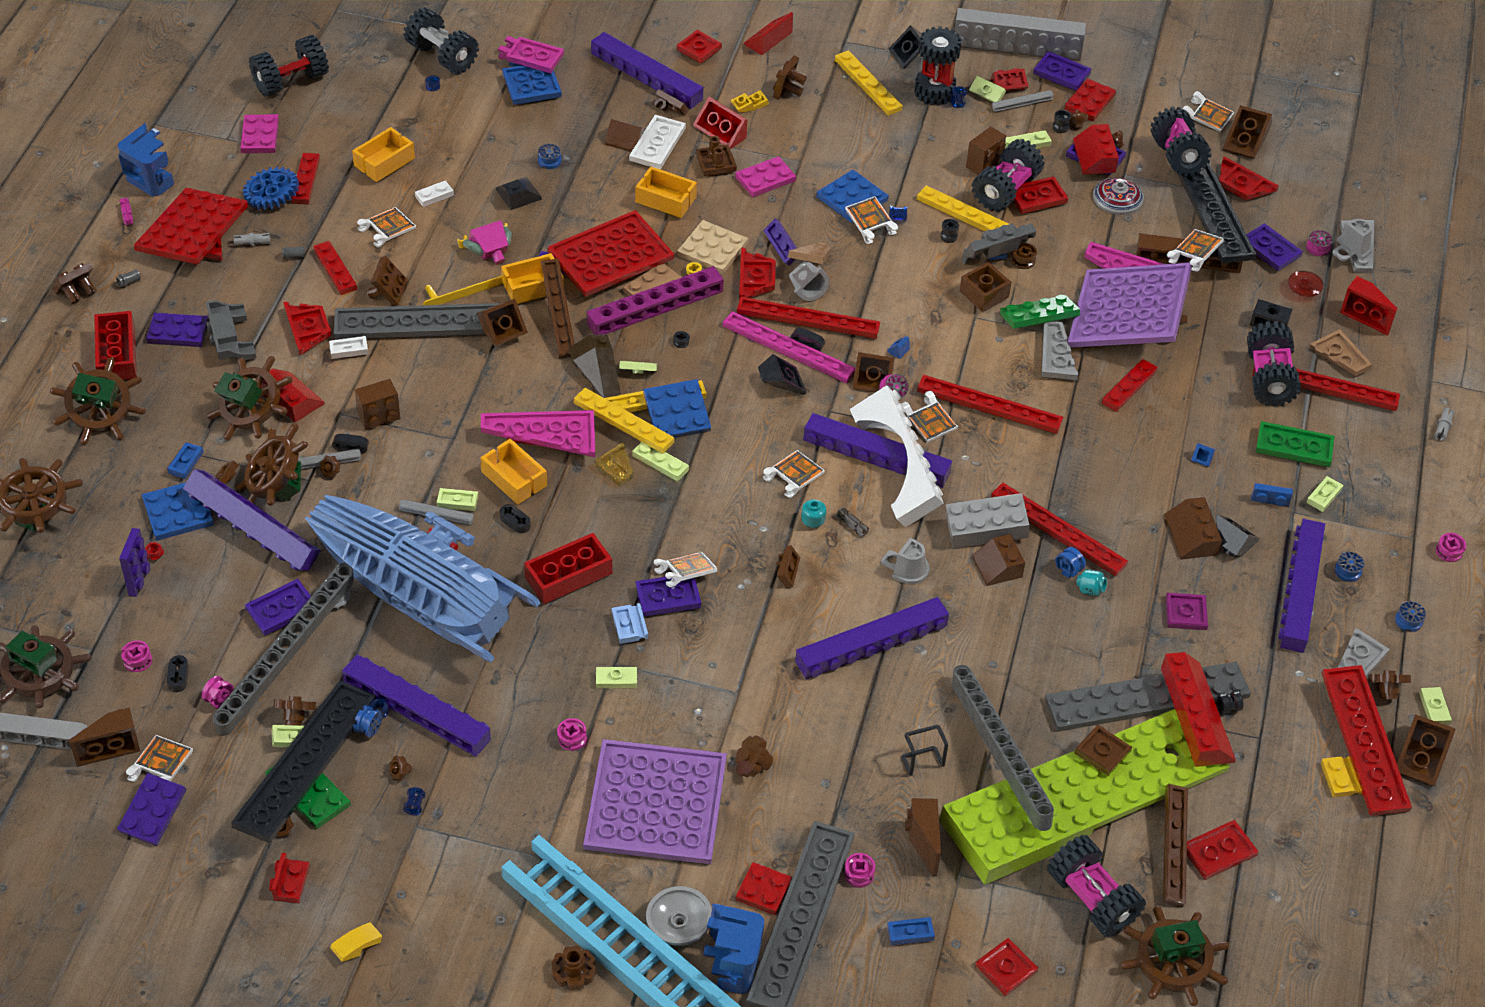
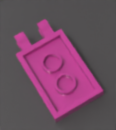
M507 36L504 40L508 42L506 46L498 48V51L502 52L498 55L499 59L504 60L506 58V61L552 73L564 55V49L523 37L514 39L511 36Z

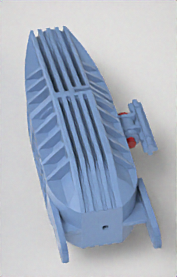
M325 495L324 498L326 500L321 499L319 504L314 507V511H310L311 518L305 517L320 542L339 564H348L354 571V579L370 592L444 639L465 647L490 663L494 660V656L479 645L490 643L495 634L504 626V623L509 620L508 605L515 596L534 607H538L540 604L539 600L530 592L491 569H485L457 551V541H461L462 544L469 547L470 545L473 546L475 537L439 516L438 518V515L433 512L425 514L426 518L424 521L434 526L426 533L384 511L351 500Z

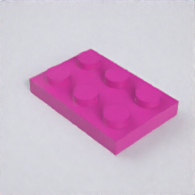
M278 114L244 115L241 153H276L279 124Z
M779 156L735 172V178L752 198L796 181V175Z

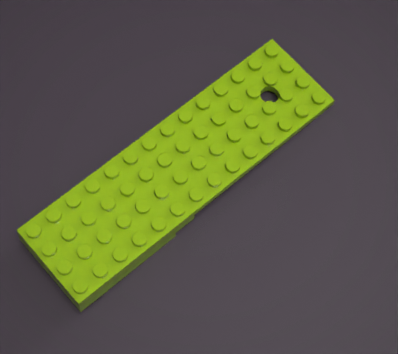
M1173 709L1113 734L1132 746V750L1109 776L1074 754V751L1032 768V772L1054 807L1052 827L1047 831H1040L1033 826L1006 779L943 805L939 821L983 884L986 885L1054 855L1060 851L1062 846H1066L1068 841H1073L1077 836H1089L1094 829L1165 799V786L1168 783L1190 788L1227 772L1230 765L1227 763L1195 767L1177 713ZM1165 749H1172L1176 751L1179 755L1176 756L1171 753L1167 754L1165 752Z

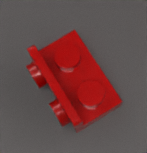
M1012 68L1007 71L996 70L990 77L991 82L1004 88L1006 92L1028 88L1024 68Z
M281 853L280 860H276L275 877L271 878L269 884V891L272 892L275 901L300 904L310 868L309 862L291 860L287 858V853Z

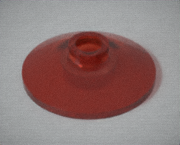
M1297 271L1290 275L1288 286L1294 293L1300 296L1313 297L1322 292L1323 281L1312 272Z

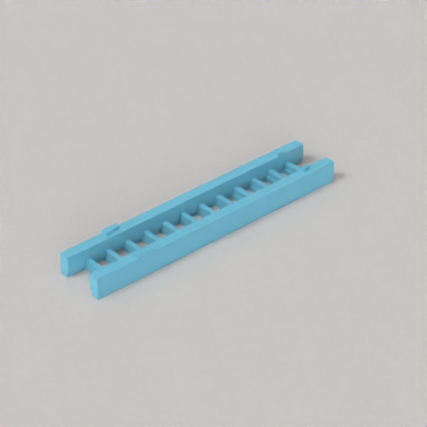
M540 835L532 841V850L543 861L535 865L527 874L510 860L502 866V878L584 950H589L601 965L650 1007H679L675 1002L691 988L695 989L699 995L686 1007H702L708 1001L714 1007H741L589 878L572 860H568ZM551 866L558 874L543 887H540L534 880ZM565 879L568 880L573 887L557 901L549 895ZM580 892L583 893L589 900L573 914L564 908ZM597 905L604 913L590 926L586 927L579 920ZM611 919L620 925L605 940H601L595 934ZM628 932L635 940L620 954L616 953L611 946ZM640 947H646L651 954L634 968L626 961ZM661 960L667 967L650 982L643 975ZM677 974L683 981L666 996L659 989L671 977Z

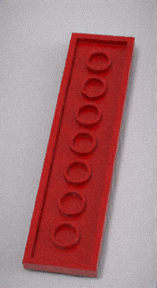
M1362 665L1323 669L1321 674L1355 774L1362 789L1369 815L1409 812L1412 806Z

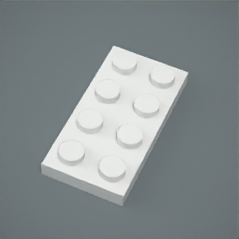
M654 115L629 155V161L661 170L686 129V123Z

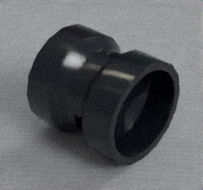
M1058 110L1055 112L1052 126L1055 132L1066 133L1069 130L1071 114L1068 111Z
M946 219L942 222L941 240L946 243H953L957 240L958 221Z
M1239 691L1217 695V707L1221 714L1229 713L1231 710L1235 712L1243 710V698Z

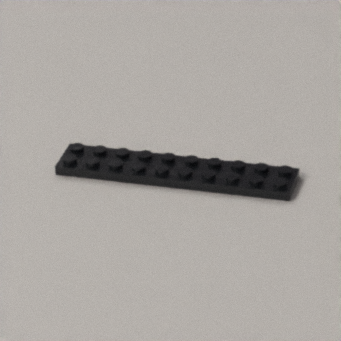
M1206 163V168H1201L1199 174L1194 172V176H1190V174L1187 177L1183 176V174L1181 176L1178 175L1206 233L1224 239L1223 243L1215 250L1221 263L1256 260V252L1210 163Z
M339 681L232 820L231 828L270 843L354 731L353 725L357 724L355 718L359 710L363 711L364 705L371 707L376 701V695Z

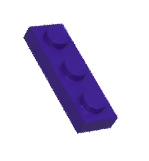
M775 218L763 231L783 262L790 266L796 259L788 258L789 250L796 249L797 247L780 221Z

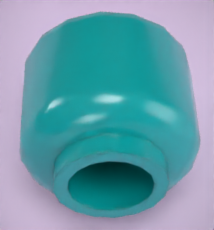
M816 499L806 501L801 510L802 522L811 528L822 526L826 520L827 510L825 504Z
M1086 569L1081 575H1078L1076 584L1079 586L1082 594L1099 596L1106 590L1107 578L1100 571Z

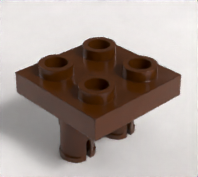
M793 55L790 60L785 62L783 69L778 71L776 75L778 80L773 86V90H775L774 98L779 100L785 91L792 92L798 97L802 95L804 87L793 82L794 80L804 85L807 80V75L796 70L799 57Z
M711 136L709 138V147L696 149V156L703 176L737 171L729 144L719 146L720 139L718 136Z
M386 256L381 257L371 280L374 287L369 288L367 294L371 299L383 295L392 306L398 305L408 279Z
M81 263L73 268L74 271L70 273L65 271L58 275V279L55 280L52 288L55 294L64 291L70 303L73 304L81 299L73 285L80 283L87 296L90 293L96 292L97 289L89 279L90 273L93 270L90 263L85 265Z

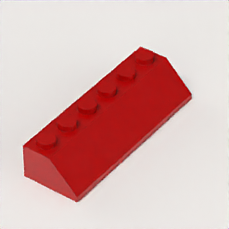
M1186 652L1165 654L1161 671L1195 767L1235 763L1234 753L1200 662Z

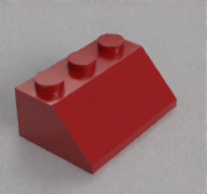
M1108 124L1091 125L1073 138L1083 175L1116 173L1119 157Z
M274 368L269 371L277 381L287 376L292 377V383L280 388L278 405L287 409L286 415L295 423L325 404L319 396L291 372ZM265 379L262 385L260 386V389L268 386Z

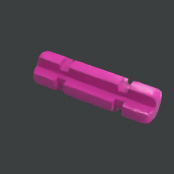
M127 197L121 198L119 201L124 224L132 225L133 217L129 199Z

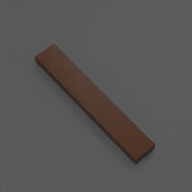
M559 259L541 261V268L558 359L570 357L568 348L575 343Z
M1168 783L1165 786L1163 903L1183 907L1186 905L1188 788Z

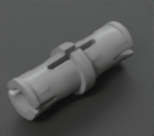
M252 232L245 235H234L235 246L251 245V247L259 244H271L270 233L254 234Z
M1444 408L1442 416L1437 422L1438 428L1434 436L1438 440L1439 435H1441L1439 441L1446 440L1448 430L1452 427V418L1455 413L1453 409H1451L1449 414V408Z

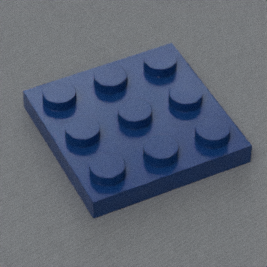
M523 65L502 69L513 105L562 97L554 70L552 73H548Z
M855 170L849 171L816 193L817 198L851 223L854 221L845 210L847 206L874 196L881 205L889 199L888 194Z
M697 379L643 390L653 426L674 438L711 431V424Z
M186 483L142 494L156 541L214 525L210 511L203 506V502L192 499L188 496L189 493L183 489Z

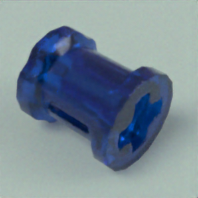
M956 86L952 89L953 98L951 104L954 108H963L966 103L964 98L967 90L962 86Z
M889 206L890 219L907 221V206L903 208Z
M418 787L409 788L407 790V802L403 805V811L409 815H419L422 812L421 804L426 796V792Z

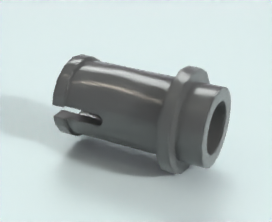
M285 246V248H282L283 259L304 257L303 246L288 248Z
M135 269L126 274H119L116 277V281L120 287L123 286L125 288L127 284L141 280V276L138 270Z

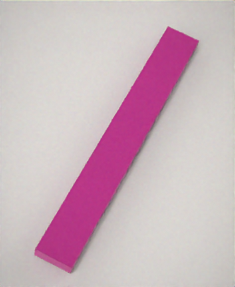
M733 311L723 321V327L846 384L855 374V367Z

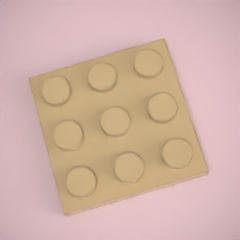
M702 220L677 250V256L691 262L700 263L705 268L714 266L723 275L741 253V247H746L748 238Z

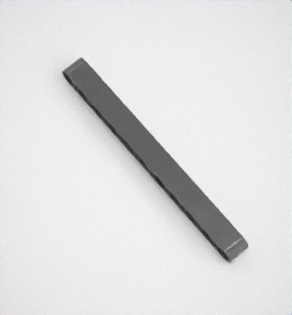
M341 563L332 571L215 712L213 721L216 733L228 735L234 730L353 585L354 571L348 564ZM221 721H227L225 724H220Z
M966 665L956 666L953 670L952 687L1033 826L1040 831L1049 830L1053 823L1054 807L970 667Z

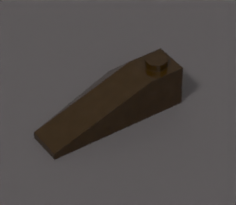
M589 335L568 348L572 363L575 367L581 369L582 376L585 379H589L593 384L592 388L599 396L608 398L621 395L613 349L608 335Z

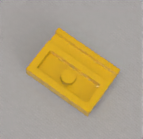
M1342 756L1323 758L1320 764L1333 798L1352 796L1355 793L1362 794V789L1350 756L1347 758H1342Z

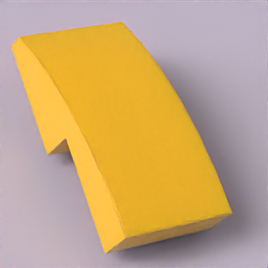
M759 90L750 96L744 93L732 99L731 103L738 112H748L768 105L769 101L763 92Z
M369 922L346 933L333 942L330 948L344 962L361 956L362 949L381 943L382 935Z

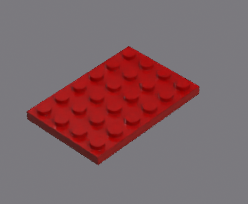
M185 188L134 244V250L198 265L246 210L248 201L207 191Z
M636 210L547 246V252L549 254L552 253L554 259H559L561 269L585 297L674 259V253Z

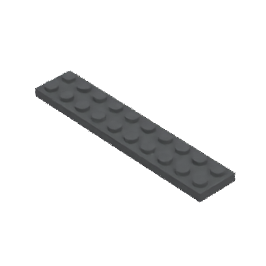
M500 303L335 308L334 339L366 336V338L486 334L482 329L477 312Z
M1237 661L1202 667L1215 704H1217L1218 694H1230L1232 691H1239L1243 699L1250 698L1251 692ZM1163 674L1045 695V701L1057 732L1156 715L1175 709Z
M817 821L813 822L747 997L746 1005L752 1007H793L853 843L854 832Z

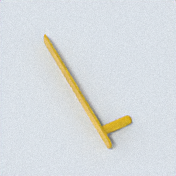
M502 276L441 296H437L430 285H426L425 290L431 299L424 301L423 306L441 305L502 285Z

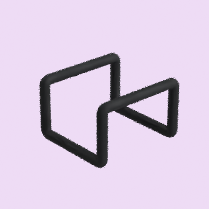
M939 725L905 733L904 736L911 752L903 754L901 758L909 775H913L916 755L934 750L942 767L945 766L948 741ZM937 729L944 743L942 758L935 746L915 751L909 736ZM912 756L911 764L909 766L906 757Z

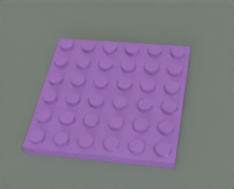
M1179 263L1087 270L1077 305L1080 308V316L1074 317L1068 339L1069 346L1086 347L1175 342L1192 269L1191 264Z
M603 739L583 849L711 864L727 753Z

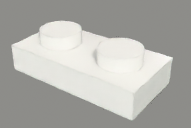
M446 180L415 192L416 199L423 207L454 196V191Z
M366 336L329 341L332 359L368 354Z

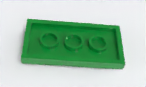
M1057 295L1054 298H1041L1039 301H1026L1023 304L1007 305L1000 308V315L1015 329L1080 316V308L1066 295Z
M1261 421L1256 453L1330 467L1335 436Z
M273 767L265 771V776L268 775ZM322 772L296 809L318 829L350 807L351 802Z

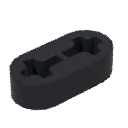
M800 327L796 328L791 334L792 339L818 351H821L825 345V340L822 336Z
M336 434L332 442V447L340 452L359 449L360 454H364L369 446L367 438L350 434Z
M512 504L501 506L499 513L502 522L517 533H526L530 530V518Z
M182 655L172 657L168 666V688L176 693L186 688L189 665L186 657ZM176 678L180 679V681H178V684H174L176 683Z

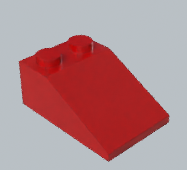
M1356 276L1347 288L1340 313L1388 336L1398 308L1372 282Z

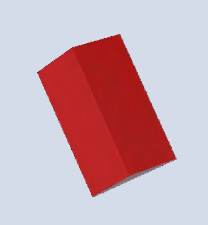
M790 12L771 21L743 42V44L761 55L765 54L792 33L793 13Z
M708 97L693 126L710 137L718 136L721 144H729L730 149H732L747 138V119L715 99Z

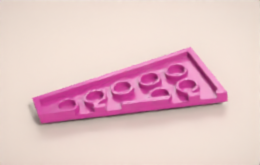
M1094 242L1089 243L1084 258L1103 269L1164 265L1163 263Z
M594 410L481 413L482 433L595 457Z

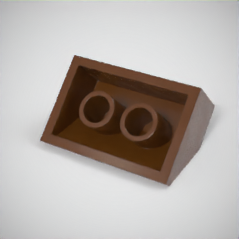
M1205 497L1186 499L1165 513L1166 522L1181 560L1218 555L1222 540Z

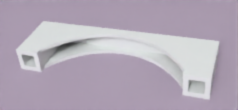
M885 386L852 407L850 411L855 422L863 430L868 428L888 430L899 435L905 444L908 456L907 474L901 492L891 507L896 519L903 526L907 527L943 505L944 502L941 498L943 493L935 484L937 481L936 477L929 471L931 466L922 455L924 450L920 444H917L916 440H918V437L910 428L912 423L907 416L905 417L904 413H906V410L898 401L900 396L896 390L892 391L888 386Z

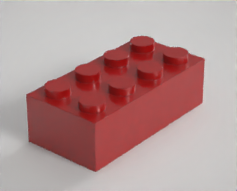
M132 310L94 314L96 370H104L108 358H114L113 373L122 380L137 377L135 324Z
M594 533L524 562L525 579L543 604L613 574L612 558Z

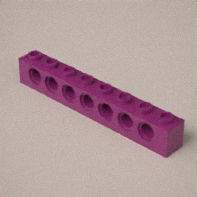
M714 266L586 311L587 325L594 335H606L722 293L724 279Z

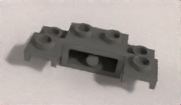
M1012 223L1002 225L993 230H987L982 233L981 240L969 243V247L964 249L962 261L964 264H967L968 260L973 258L980 260L983 253L989 259L1016 250L1019 247V243H1027L1029 238H1035L1037 231L1032 223L1021 225L1018 228Z
M218 300L206 302L210 322H206L208 332L213 334L209 335L212 346H216L219 360L233 357L243 358L244 360L257 358L253 341L238 342L234 323L247 321L244 304H226Z

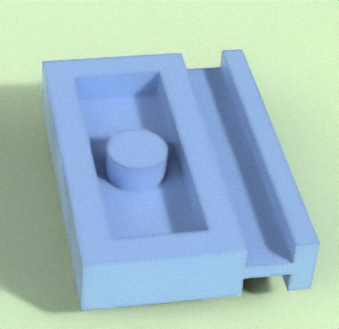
M640 603L637 606L626 605L611 608L620 644L639 641L641 638L648 639V631Z

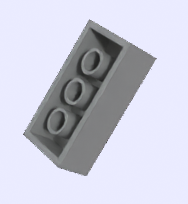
M1022 493L946 504V520L952 549L986 544L992 538L1011 534L1014 540L1029 538V521Z

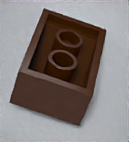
M1240 105L1223 150L1255 159L1271 127L1272 114Z
M130 708L118 709L107 713L69 739L77 767L141 752Z
M1415 714L1397 762L1400 774L1435 787L1456 729Z
M912 798L911 807L907 806L905 831H909V840L931 875L937 877L941 856L938 799Z

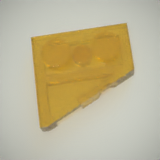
M623 443L595 460V466L619 487L634 478V472Z

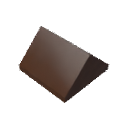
M611 119L605 145L632 152L646 129Z

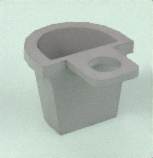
M1354 219L1347 223L1342 234L1336 239L1341 245L1333 249L1332 254L1341 261H1347L1355 255L1361 260L1369 256L1373 248L1371 241L1372 225L1364 219ZM1344 250L1348 255L1343 256L1339 254V251Z
M803 261L789 274L795 287L794 292L805 301L819 299L828 289L829 277L820 266L817 268L808 261Z
M909 538L899 553L889 550L881 560L882 565L894 570L892 579L907 585L923 582L930 570L929 563L926 560L925 547L912 538ZM896 557V564L889 563L888 558Z

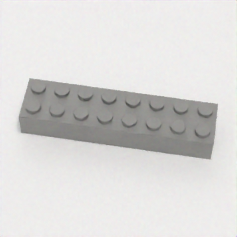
M958 8L955 33H958L959 37H961L962 47L1045 56L1047 52H1051L1066 59L1080 61L1086 23Z

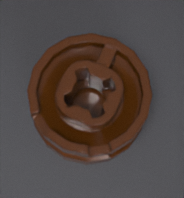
M1021 243L1018 249L1013 250L1011 259L1013 265L1020 269L1032 268L1036 263L1037 248L1030 243Z

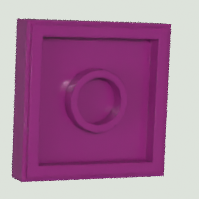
M1166 593L1167 628L1208 629L1206 595Z

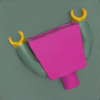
M499 220L470 230L469 239L465 235L463 236L464 240L457 239L459 248H467L481 256L484 260L493 258L495 264L498 265L505 261L503 254L507 252L508 246L511 244L512 232L509 230L507 223H504L503 226L502 221Z

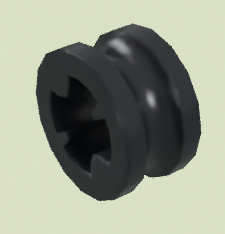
M678 331L674 334L673 344L675 347L685 348L689 345L690 336L688 333Z

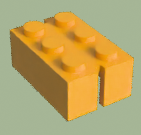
M392 127L352 150L354 166L363 173H366L375 182L380 181L415 159L414 143L405 136L401 137V133Z
M651 166L644 174V178L635 187L636 203L679 218L684 216L688 206L690 207L697 197V182Z
M552 253L501 266L502 283L508 292L510 300L515 299L517 304L547 296L541 261L554 259Z
M511 439L497 446V454L496 450L493 449L480 457L481 472L517 505L531 497V492L536 494L547 486V471Z

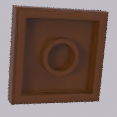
M1097 725L1076 747L1074 754L1109 776L1131 752L1132 746L1100 725Z

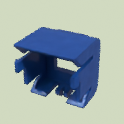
M144 123L118 143V157L122 172L126 175L129 183L151 196H159L174 185V180L171 173L162 169L169 162L167 152L154 153L164 145L163 142L155 138L160 134V131L153 128L148 133L146 123Z
M713 903L707 928H709V934L715 941V947L705 945L703 955L715 958L711 974L729 978L720 977L717 987L721 990L739 994L747 993L752 987L764 930V918L755 912Z

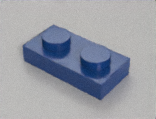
M186 442L167 468L168 474L186 479L204 453L203 447Z
M1255 483L1251 494V501L1289 507L1293 489Z
M931 917L887 923L891 945L934 941L935 939Z

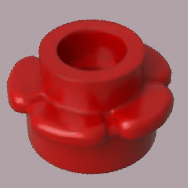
M151 542L145 547L147 559L158 560L164 554V549L157 542Z

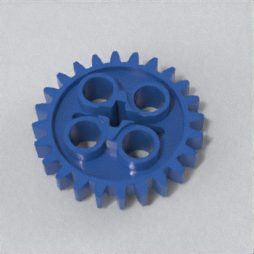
M276 166L272 170L269 167L268 171L262 169V173L256 172L257 176H250L251 180L246 181L247 185H244L243 190L244 198L252 208L257 207L259 210L263 207L266 210L270 207L272 210L275 205L279 208L281 203L286 204V200L291 201L290 196H296L295 192L298 191L299 181L294 171L291 172L289 168L285 170L282 167L279 170L278 166Z

